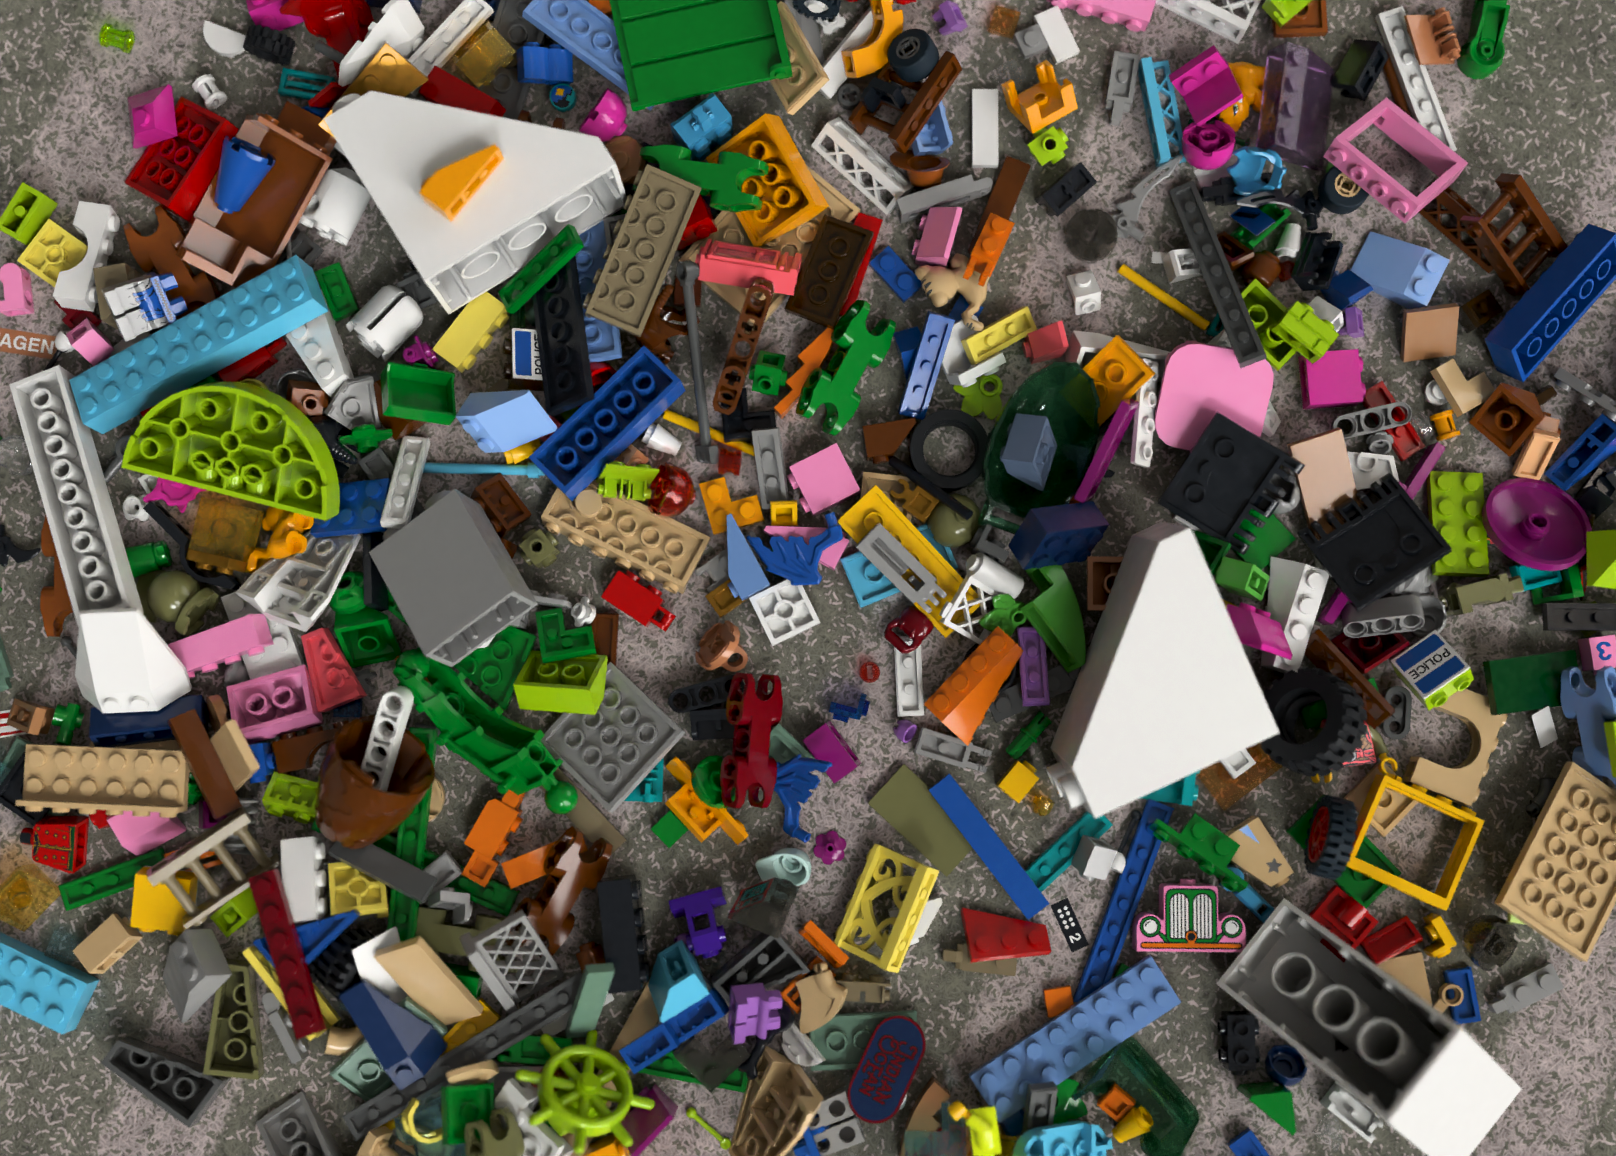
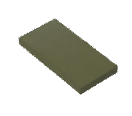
M902 764L869 800L868 804L947 877L973 848L928 791L930 787L905 764Z

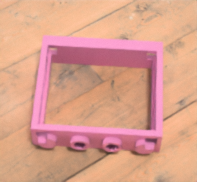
M1385 98L1339 134L1323 156L1404 223L1408 222L1449 187L1468 164L1467 161L1388 98ZM1374 124L1439 178L1416 197L1349 142L1370 125Z

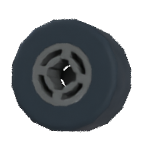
M916 28L906 30L894 38L888 48L887 57L889 64L903 81L918 82L930 75L939 61V52L931 37L924 30Z

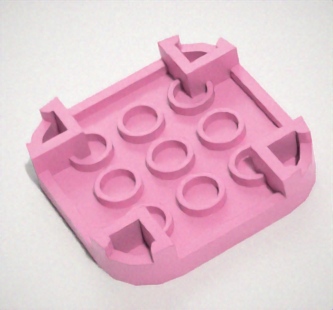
M1196 340L1186 341L1176 346L1167 354L1164 361L1165 368L1154 417L1157 435L1166 445L1191 451L1217 411L1261 437L1274 378L1271 365L1266 359L1240 369L1232 348L1199 343Z

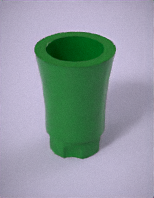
M164 540L125 547L134 578L172 565L170 549Z

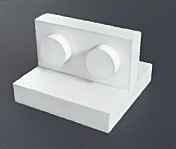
M529 1107L520 1111L516 1121L522 1132L525 1144V1151L522 1156H571L573 1147L562 1136L560 1137L552 1127L546 1125L544 1121L537 1126H531L528 1120L534 1112Z

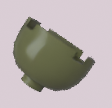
M951 494L953 498L973 511L972 517L969 520H965L939 501L927 519V526L934 535L933 538L936 542L945 547L957 548L966 545L974 538L978 528L981 527L982 517L979 507L972 499L962 494Z

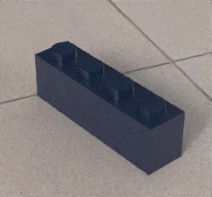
M191 694L178 698L158 711L102 713L94 707L91 708L89 737L95 747H119L176 740L167 721L194 708L208 735L206 702L202 695Z

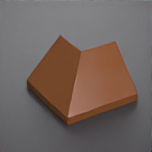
M1501 383L1469 423L1510 457L1544 419V415L1535 393Z

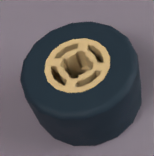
M1335 166L1329 169L1321 179L1318 187L1319 200L1322 205L1330 212L1340 215L1355 211L1369 196L1365 190Z

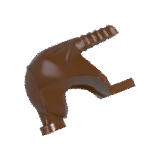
M670 284L666 285L657 296L641 337L635 336L641 348L645 346L649 351L658 356L664 365L669 363L674 355L668 338L676 335H688L687 324L678 325L668 322L671 320L686 321L685 308L679 311L674 307H663L674 290V286Z

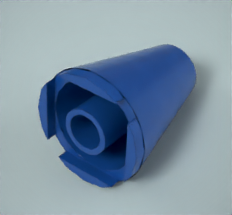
M225 136L214 201L218 204L217 208L228 214H232L233 211L239 212L272 169L276 158L268 153L267 157L263 156L260 152L261 148L236 137L230 140L228 136Z

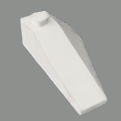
M1073 330L1068 344L1069 347L1066 351L1065 385L1114 337ZM1124 340L1140 358H1146L1159 364V378L1157 382H1161L1165 368L1164 361L1170 352Z

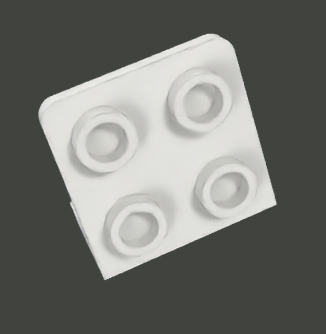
M975 315L972 316L973 320L979 321ZM963 320L953 325L941 366L949 384L960 385L964 388L976 383V378L983 374L988 376L999 370L998 366L1006 363L1002 352H997L980 363L971 365L961 340L977 331L966 327L963 324Z

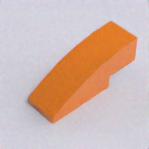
M584 837L579 853L588 850ZM556 841L501 863L511 889L547 874L544 871V861Z

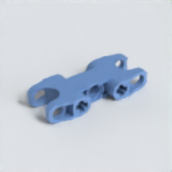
M1604 666L1602 669L1597 670L1595 677L1596 690L1586 685L1578 667H1568L1561 674L1560 700L1565 717L1577 719L1582 746H1577L1574 749L1572 761L1600 781H1602V776L1609 778L1616 787V777H1612L1604 722L1616 720V670L1613 666Z

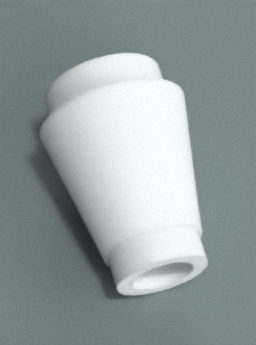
M1295 223L1285 225V229L1274 252L1280 260L1279 263L1292 265L1295 264L1301 248V226Z
M651 424L641 441L647 444L646 447L674 456H676L683 443L659 424L657 426Z

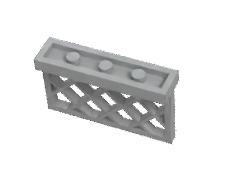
M523 910L475 937L470 932L459 937L467 957L508 1015L518 1010L517 1003L564 977L562 970ZM522 921L523 924L519 931H510L511 927ZM492 938H498L495 945H483V943ZM505 939H515L512 946H502ZM523 939H532L530 946L520 945ZM498 953L508 954L505 961L496 960ZM516 954H525L522 961H513ZM533 954L542 955L539 962L530 961ZM509 969H518L515 976L506 975ZM526 969H535L532 976H523ZM543 969L554 970L546 976H540ZM519 984H528L527 987L516 992Z

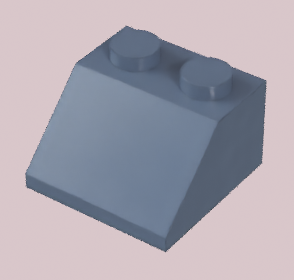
M1016 413L1013 423H1010L1008 427V440L1006 446H1003L1001 449L1000 460L1003 462L1008 474L1037 490L1043 491L1057 448L1056 440L1047 417Z

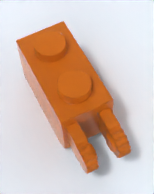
M990 213L972 250L963 278L968 280L973 272L977 271L981 273L978 285L984 287L987 278L991 277L1015 223Z
M509 789L502 799L489 800L463 844L491 860L496 858L497 855L502 856L509 846V842L506 841L511 831L516 833L523 821L520 817L523 811L519 809V806L526 793L517 795Z

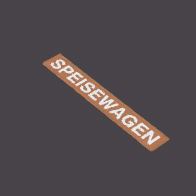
M0 328V351L51 359L57 351L55 347L56 336Z

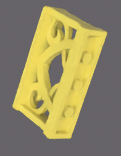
M875 843L867 854L866 865L862 874L857 878L855 892L852 899L846 905V914L836 930L834 943L838 947L886 971L898 973L939 870ZM887 859L893 860L896 866L895 877H893L892 870L888 866H886V873L881 874ZM903 863L916 869L914 876H902ZM900 887H902V894L907 891L904 901L900 899ZM893 889V900L900 910L898 916L887 918L878 925L874 916L872 900L880 894ZM888 925H893L890 935L887 929L882 933ZM859 926L862 929V933L858 937L871 935L869 940L862 945H857L854 942ZM876 943L883 953L879 957L867 950Z

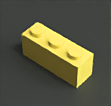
M485 292L466 305L432 350L463 373L465 369L469 370L477 360L476 355L481 348L486 349L493 340L491 335L497 328L501 329L507 323L509 312L506 311L502 302L490 293Z

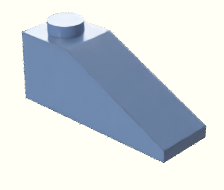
M732 514L726 516L728 576L732 582L727 585L734 598L740 596L741 600L744 601L770 587V583Z

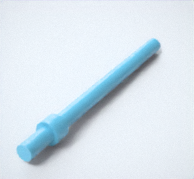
M426 462L423 473L489 475L501 473L502 475H528V478L546 476L533 462H528V465Z

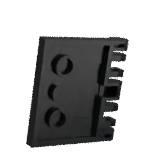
M1217 411L1159 498L1158 504L1212 537L1230 543L1232 549L1245 555L1250 545L1235 536L1234 533L1253 542L1256 536L1251 531L1241 527V523L1246 519L1256 527L1263 528L1266 523L1249 511L1252 508L1263 516L1270 518L1280 502L1263 492L1264 489L1267 488L1277 495L1284 497L1287 493L1284 488L1270 482V480L1276 473L1285 481L1294 483L1296 477L1280 468V465L1282 464L1293 472L1300 474L1305 464Z
M1390 473L1379 479L1389 495L1376 481L1370 485L1372 492L1380 500L1377 503L1373 504L1362 491L1356 494L1357 499L1366 510L1362 511L1353 498H1349L1335 507L1336 513L1344 522L1343 525L1340 524L1330 511L1326 513V521L1334 529L1329 534L1323 530L1320 523L1317 521L1312 522L1310 525L1320 540H1317L1307 526L1297 532L1301 541L1312 552L1357 612L1452 552L1450 545Z

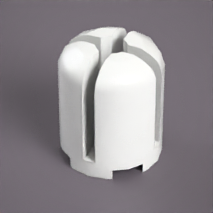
M392 285L382 287L346 324L349 332L354 329L359 334L360 344L376 358L382 355L384 362L404 344L423 322V314L417 302L411 296H405L406 293L401 288Z

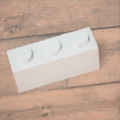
M314 836L280 840L282 884L294 923L304 924L323 920L324 914H327L328 911L327 900L324 898L323 887L327 883L326 872L322 867V859H325L326 855L324 843H322L321 839Z

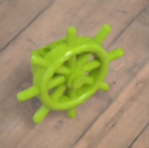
M596 1029L587 1033L585 1045H571L562 1049L559 1048L549 1034H543L540 1037V1042L550 1053L551 1057L546 1062L542 1072L518 1069L515 1073L518 1080L538 1084L537 1092L542 1109L529 1117V1124L537 1126L547 1120L560 1137L568 1132L575 1134L573 1151L576 1154L584 1152L586 1136H599L610 1131L613 1132L623 1146H631L633 1142L632 1137L620 1124L630 1106L651 1110L655 1106L653 1099L633 1094L632 1082L627 1072L630 1068L626 1061L620 1062L609 1052L596 1047L598 1035ZM572 1063H583L582 1074ZM594 1066L601 1069L603 1073L598 1076L593 1074ZM561 1067L570 1080L553 1076V1074ZM612 1080L616 1090L603 1088L602 1086ZM607 1101L618 1103L617 1108L613 1112L605 1105Z

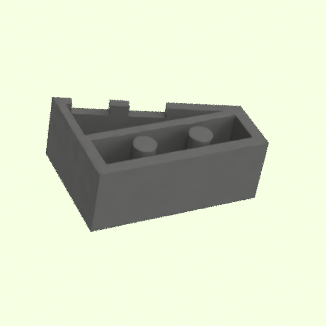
M772 923L711 975V981L715 989L730 1003L731 986L763 983L766 989L775 984H782L787 979L801 973L802 975L808 973L810 969L807 962Z

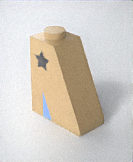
M1251 816L1224 833L1241 845L1230 861L1232 864L1270 887L1275 886L1277 888L1289 881L1288 876L1293 874L1294 871L1259 817Z

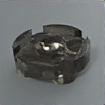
M1086 209L1079 211L1072 216L1066 226L1065 241L1067 248L1078 260L1090 264L1096 263L1108 257L1116 247L1118 238L1116 223L1103 210ZM1087 230L1090 232L1096 230L1098 232L1096 234L1097 240L1086 241L1087 235L1085 232Z

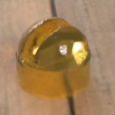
M1035 794L1031 807L1035 814L1039 813V816H1046L1053 809L1055 802L1050 798Z

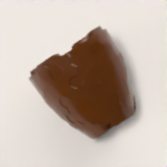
M357 718L341 726L335 733L320 766L318 787L316 789V824L326 838L333 842L339 841L342 846L348 849L364 848L397 828L421 801L434 781L435 770L433 762L425 750L424 743L407 729H405L387 791L373 787L375 780L379 781V777L375 772L371 771V775L361 769L374 721ZM386 724L389 730L394 731L392 724ZM379 746V752L386 756L385 749Z

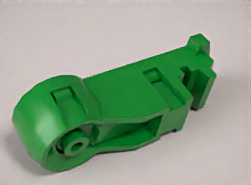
M1474 0L1468 40L1462 45L1461 52L1459 53L1460 57L1457 59L1460 71L1467 77L1484 79L1501 66L1505 54L1502 39L1510 10V5H1506L1507 0Z

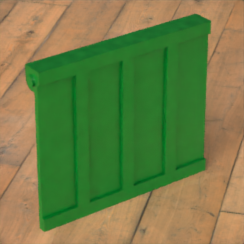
M609 0L633 112L644 110L645 107L745 85L793 77L776 0Z

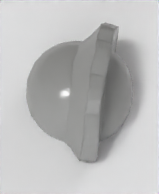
M242 660L227 666L224 673L225 680L223 686L226 688L230 685L248 681L249 675Z

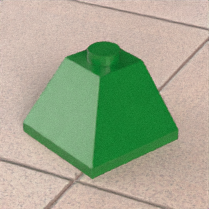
M368 606L353 614H339L335 612L334 631L351 668L398 659L402 651L387 615Z

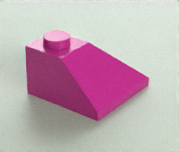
M167 84L127 98L133 148H141L177 136L171 85Z

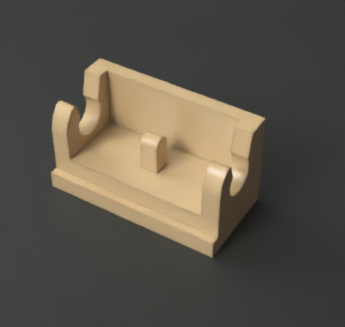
M113 913L73 950V953L88 973L104 974L143 938L142 934L135 927H130L131 922L126 917L121 919L118 914Z

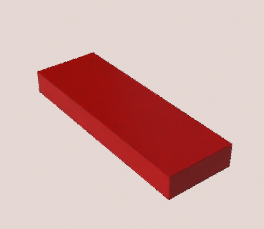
M1380 381L1366 390L1362 403L1366 409L1395 403L1396 401L1383 381ZM1394 407L1391 412L1392 418L1397 422H1401L1405 417L1400 407ZM1369 413L1375 423L1378 424L1377 416ZM1410 422L1399 427L1382 430L1387 435H1392L1394 443L1391 444L1392 449L1401 462L1426 447Z

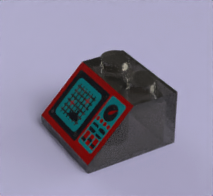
M774 877L741 890L729 912L728 919L779 939L800 887L795 886L789 880Z

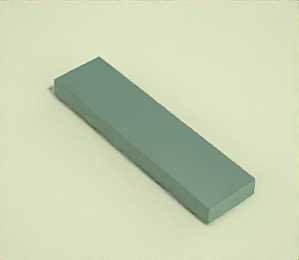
M613 963L585 966L565 1028L566 1038L586 1037L589 1031L595 1030L615 972Z

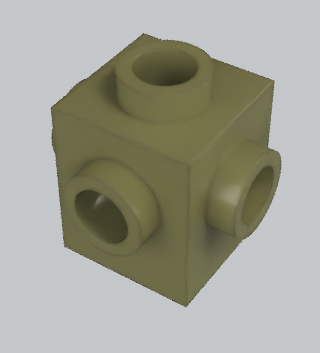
M532 529L522 537L523 542L519 546L523 552L520 555L529 566L534 564L539 569L541 567L546 568L557 560L556 556L560 551L556 545L559 542L550 531L545 533L541 529L537 531ZM541 543L542 549L539 552H534L533 547Z

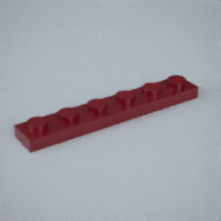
M272 869L248 878L296 1040L326 1030L278 869Z

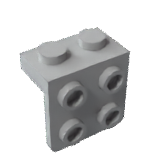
M530 590L538 605L565 609L573 608V604L568 601V597H565V595L549 593L547 598L541 597L542 594L538 593V591ZM530 610L510 624V626L527 630Z

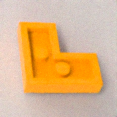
M725 477L699 484L713 535L727 532L726 516L732 514L739 528L764 521L757 495L731 502Z

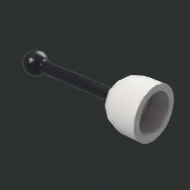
M60 330L55 338L57 351L43 371L52 368L62 352L69 353L75 349L66 336L67 332Z
M1134 810L1131 813L1132 819L1110 868L1122 874L1126 864V859L1122 852L1136 821L1140 820L1142 816L1138 810Z

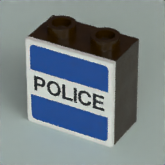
M512 328L509 337L504 338L503 354L508 356V363L504 364L503 377L508 379V389L544 391L536 330Z

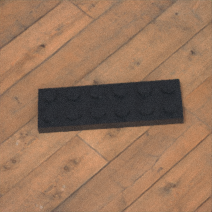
M576 255L532 296L546 413L551 416L559 415L595 399Z

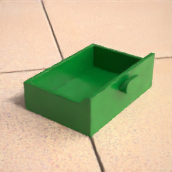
M388 362L381 373L383 415L450 426L456 416L455 373L428 369L426 364L413 363L411 366Z

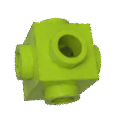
M1053 125L1050 128L1044 127L1033 133L1032 135L1035 139L1026 144V147L1039 166L1042 167L1049 161L1055 164L1066 156L1063 151L1068 148L1066 142L1069 139L1060 127L1056 129ZM1047 140L1053 143V147L1050 150L1045 146Z

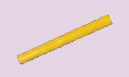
M1125 264L1118 270L1119 274L1203 331L1210 324L1208 320Z
M666 409L663 419L699 433L697 421ZM710 427L711 439L755 457L753 444L745 441L725 443L723 432Z

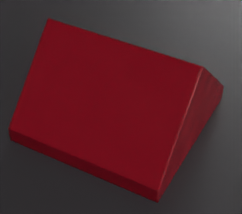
M1343 632L1331 640L1361 674H1366L1410 645L1409 641L1400 633L1351 638Z

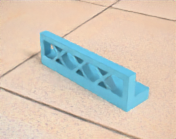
M1152 57L1141 58L1137 73L1155 165L1158 167L1174 158L1170 155L1169 141L1179 148V154L1183 155V133L1174 87L1168 76L1171 74L1169 61L1152 63ZM1163 68L1165 79L1159 85L1156 83L1154 70ZM1159 91L1169 97L1170 104L1165 110L1161 108ZM1164 116L1174 123V130L1170 135L1166 133ZM1174 133H1176L1177 140L1172 137ZM1184 156L1180 163L1187 162Z

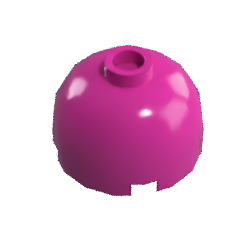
M607 88L598 99L597 104L584 119L579 131L586 135L599 137L602 142L609 141L614 136H621L628 126L624 123L627 116V107L624 101L615 92Z
M1215 120V124H1206L1205 122L1201 126H1197L1193 122L1183 132V156L1190 165L1201 170H1213L1222 167L1229 161L1234 151L1236 142L1235 131L1230 125L1222 121Z

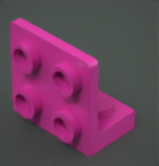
M1214 45L1168 75L1171 83L1183 96L1197 126H1201L1243 98L1240 87L1227 61Z

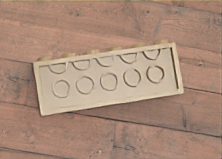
M594 480L585 490H594L597 492L598 483H596V480ZM557 487L541 515L542 524L545 525L544 528L555 535L561 533L567 536L572 544L579 547L585 545L591 548V552L601 558H606L607 556L615 560V564L622 569L629 570L631 568L639 572L641 578L649 582L655 580L663 584L662 587L671 593L676 594L679 592L684 594L686 585L706 550L711 537L636 500H631V498L626 500L624 494L621 499H618V497H602V494H599L602 498L600 513L595 517L586 518L577 512L575 506L576 498L571 501Z
M26 744L23 799L16 800L15 806H25V811H43V807H52V812L67 813L70 812V808L79 809L80 814H96V810H106V815H123V811H133L132 816H150V812H160L159 817L174 818L177 817V813L187 811L190 768L181 750Z

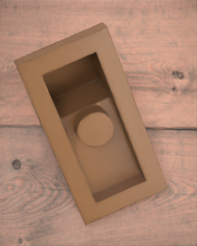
M14 698L6 724L28 734H48L55 709Z

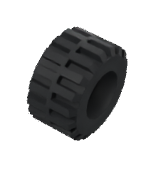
M359 928L356 931L353 929L347 934L340 935L336 941L334 940L330 944L328 949H325L322 954L323 957L319 959V967L316 969L318 982L342 1004L339 993L361 980L352 951L375 938L368 930L365 931Z

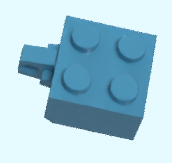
M713 93L670 124L673 139L678 146L692 151L691 161H703L711 154V149L718 144L722 146L732 138L731 134L734 133L731 114Z

